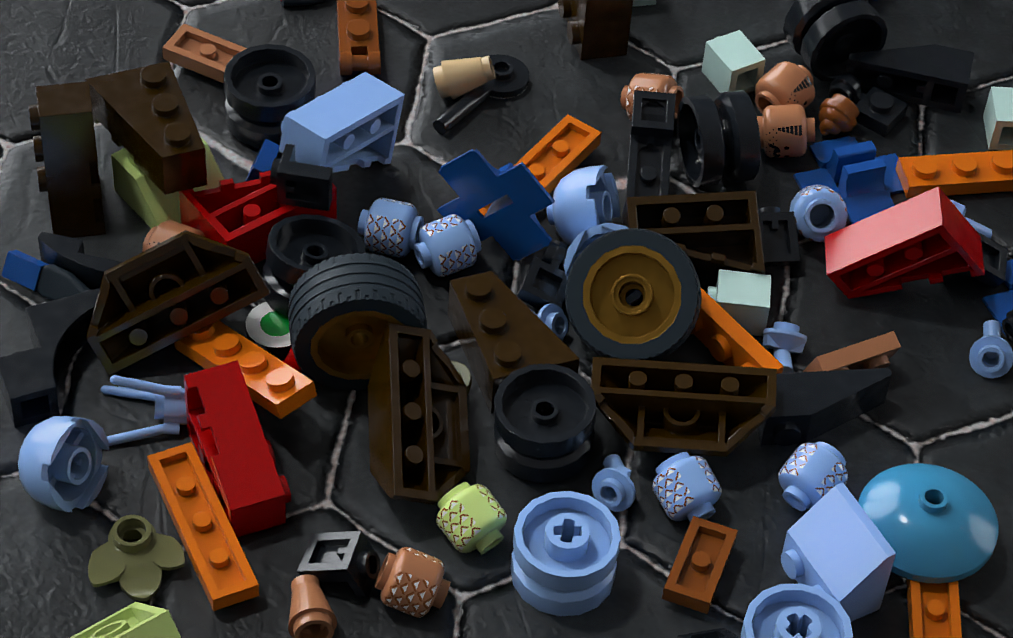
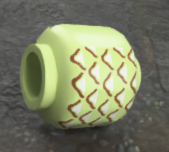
M463 482L451 489L439 500L437 506L440 510L437 514L436 523L457 551L469 553L477 549L482 555L493 549L503 540L504 536L500 533V530L506 523L507 514L484 485L475 484L470 486L468 482Z

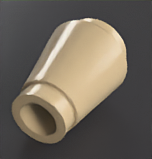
M489 55L441 61L440 66L433 68L435 83L442 99L451 97L454 100L488 81L496 79L494 66Z

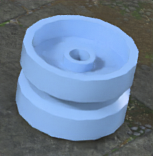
M573 491L550 492L533 499L519 513L514 527V549L511 556L510 569L513 586L525 602L540 612L556 616L581 615L597 608L610 595L616 575V560L619 554L621 536L618 521L608 507L589 495Z
M799 583L779 584L768 588L750 602L743 621L741 638H853L850 618L836 599L821 589Z

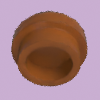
M836 93L821 103L819 107V128L822 135L849 133L857 125L856 118L859 116L860 111L847 97Z

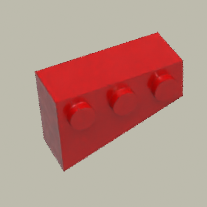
M271 170L260 172L259 179L234 184L233 178L220 180L219 187L196 192H194L193 188L179 191L181 223L201 230L208 239L249 253L256 264L266 259L265 252L268 235L273 225L284 218L308 214L322 215L337 220V187L332 183V202L329 211L277 203V185L270 183Z
M939 186L824 236L826 275L848 299L903 289L902 283L929 278L930 284L944 282V275L970 271L971 277L985 275L981 236Z
M238 360L184 375L188 435L236 537L238 538L286 523V503L291 502L290 488L285 476H279L277 473L273 448L269 440L265 439Z

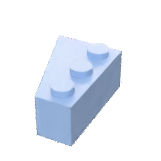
M364 72L286 114L281 124L282 136L279 151L283 153L286 144L295 145L296 162L333 168V173L347 171L350 165L357 164L362 168L370 167L372 161L390 164L405 94Z

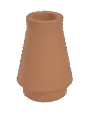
M311 574L296 577L291 583L292 596L288 623L290 635L293 638H332L337 626V619L320 587L319 579Z

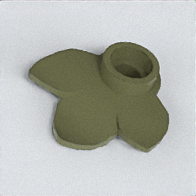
M126 515L114 523L108 535V542L92 552L88 564L89 581L93 587L119 582L122 591L130 598L138 601H147L155 596L160 589L162 570H175L185 566L184 551L174 537L156 533L155 528L144 517ZM131 539H137V540H138V541H135V542H127L128 540H131Z

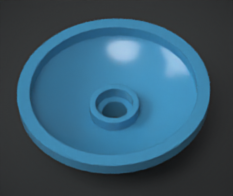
M913 463L889 468L869 481L858 500L860 506L896 552L891 572L910 580L939 584L964 579L979 571L987 563L997 543L999 533L998 518L988 497L968 478L941 466Z

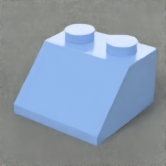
M842 482L829 490L787 531L781 554V564L787 576L795 579L798 584L802 583L821 589L836 599L852 622L880 609L896 552Z

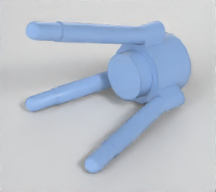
M113 375L110 377V382L119 386L103 385L100 389L103 394L155 401L154 419H164V423L160 425L106 436L109 446L162 434L179 435L180 425H187L185 388H181V386L162 385Z

